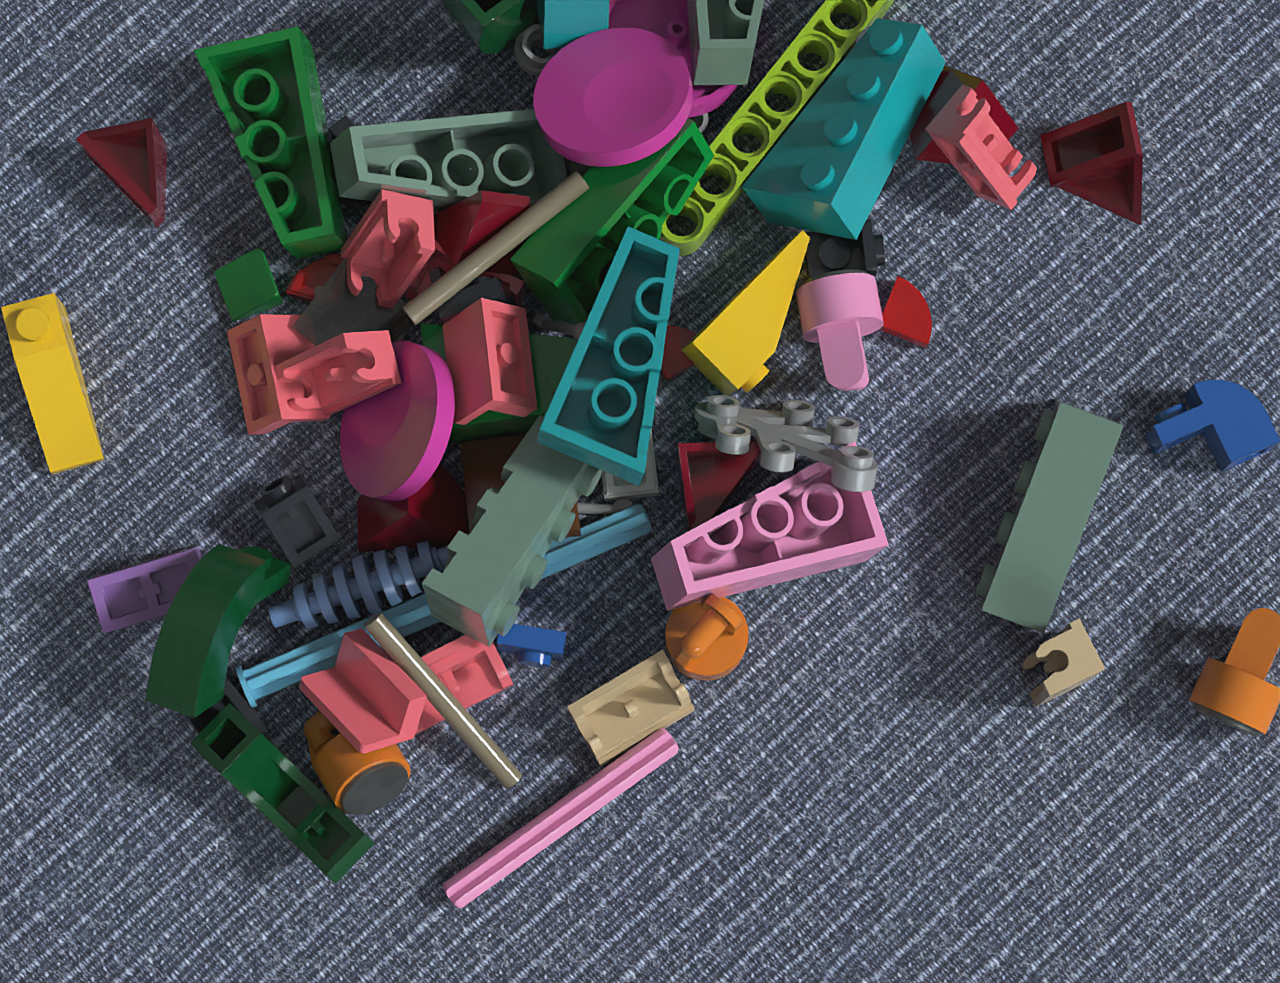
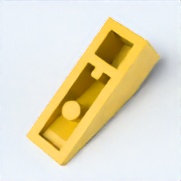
M803 230L788 240L681 350L725 396L739 388L748 393L770 371L764 363L776 350L810 237Z
M55 293L1 307L13 357L50 473L56 474L104 461L66 307Z

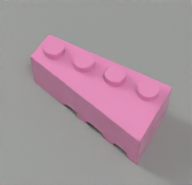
M854 441V442H852L851 444H849V445H847V446H857V445H856V442ZM817 461L794 476L767 488L733 509H729L673 539L651 558L667 611L704 602L711 594L721 598L866 562L889 545L872 491L853 492L834 486L831 483L832 466Z

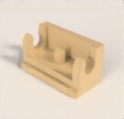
M1080 618L1069 623L1055 637L1041 644L1036 652L1029 655L1022 664V669L1028 670L1034 668L1036 664L1044 662V671L1046 673L1053 672L1049 678L1029 693L1035 707L1090 681L1105 670Z
M663 650L567 706L575 726L600 767L632 749L658 729H665L695 711L687 689L683 683L679 682Z

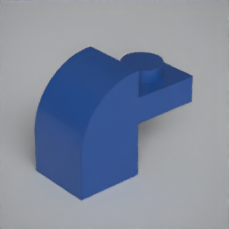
M1206 380L1193 384L1184 394L1191 409L1187 411L1184 403L1160 412L1154 416L1157 424L1145 435L1155 455L1203 434L1221 472L1269 452L1280 442V438L1267 411L1259 399L1246 388L1225 380Z

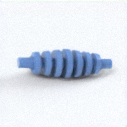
M429 541L417 543L419 555L415 557L412 556L407 545L395 547L398 561L395 564L392 563L386 550L376 551L373 553L376 566L375 571H372L364 554L352 558L355 578L351 577L346 565L341 563L332 568L334 585L331 586L323 572L312 579L314 592L310 593L304 582L293 587L294 596H291V600L268 607L271 621L275 628L299 621L303 622L308 629L319 626L318 613L322 612L328 624L341 621L338 607L341 605L350 620L361 618L362 608L359 600L363 598L371 615L383 612L380 592H385L392 607L403 602L400 586L402 584L406 585L412 597L423 592L422 577H427L432 568L441 573L444 572L449 553H447L448 545L437 549V547L432 548Z

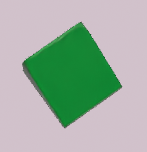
M262 247L254 249L214 271L232 322L283 304Z

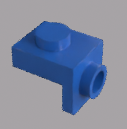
M513 624L505 636L497 634L498 652L517 654V662L520 664L549 668L551 660L563 662L566 632Z

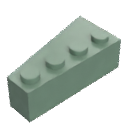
M687 0L693 85H747L765 0Z
M534 109L351 126L330 143L339 197L374 201L381 189L433 200V210L442 211L483 190L530 197L531 207L567 178L564 157L556 152L545 140Z
M1055 399L1052 410L1044 409L1033 437L1034 440L1040 441L1033 462L1024 461L1015 483L1014 491L1021 493L1014 514L1005 511L994 539L995 543L1002 545L995 566L985 563L974 592L977 595L983 596L980 604L982 611L1045 633L1124 427L1122 424Z

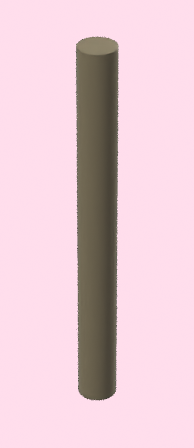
M575 171L402 307L406 315L417 325L589 189L587 183Z
M381 612L371 616L364 624L365 629L393 661L427 695L428 701L504 788L508 789L515 785L522 777V773Z

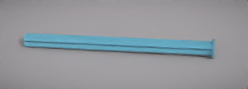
M634 504L580 527L581 536L564 538L560 543L554 540L543 557L548 560L541 579L651 532V523L645 509L641 504ZM425 593L381 612L403 638L441 622L432 617ZM370 617L243 670L241 666L235 667L250 706L254 708L257 706L256 700L300 682L302 676L333 668L343 635L346 632L362 628L379 645L364 627L365 622Z

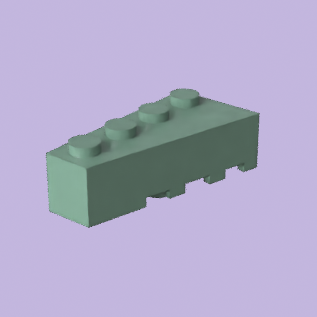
M541 415L536 419L504 465L501 473V480L506 482L501 490L496 487H492L490 490L487 489L478 502L473 518L474 529L468 535L458 531L448 545L447 553H449L444 572L441 573L432 568L422 582L432 617L488 647L491 646L497 634L505 636L513 626L520 610L516 602L525 587L533 589L540 581L548 563V560L543 557L554 540L559 543L564 540L575 519V513L571 512V509L581 494L588 497L593 492L603 471L537 443L539 429L544 420V417Z

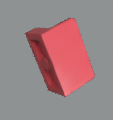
M480 298L447 323H444L443 337L446 363L452 376L455 393L454 423L466 425L488 410L525 417L538 409L526 308Z
M260 314L227 331L248 435L267 434L291 422L323 421L331 416L324 415L323 410L298 412L288 406V402L298 397L305 398V388L299 381L291 383L278 381L274 368L275 365L316 346L311 318L308 315Z
M362 628L344 633L333 668L302 676L299 684V689L352 746L363 754L413 739L427 698L422 689Z

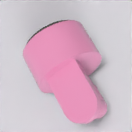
M854 269L832 271L809 278L800 285L795 293L803 338L809 342L819 343L825 376L832 386L842 391L862 390L869 382L862 336L877 331L884 324L876 279L866 271Z

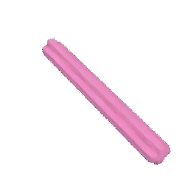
M658 729L447 880L443 885L445 894L455 907L463 908L676 755L679 749L676 741L666 729Z

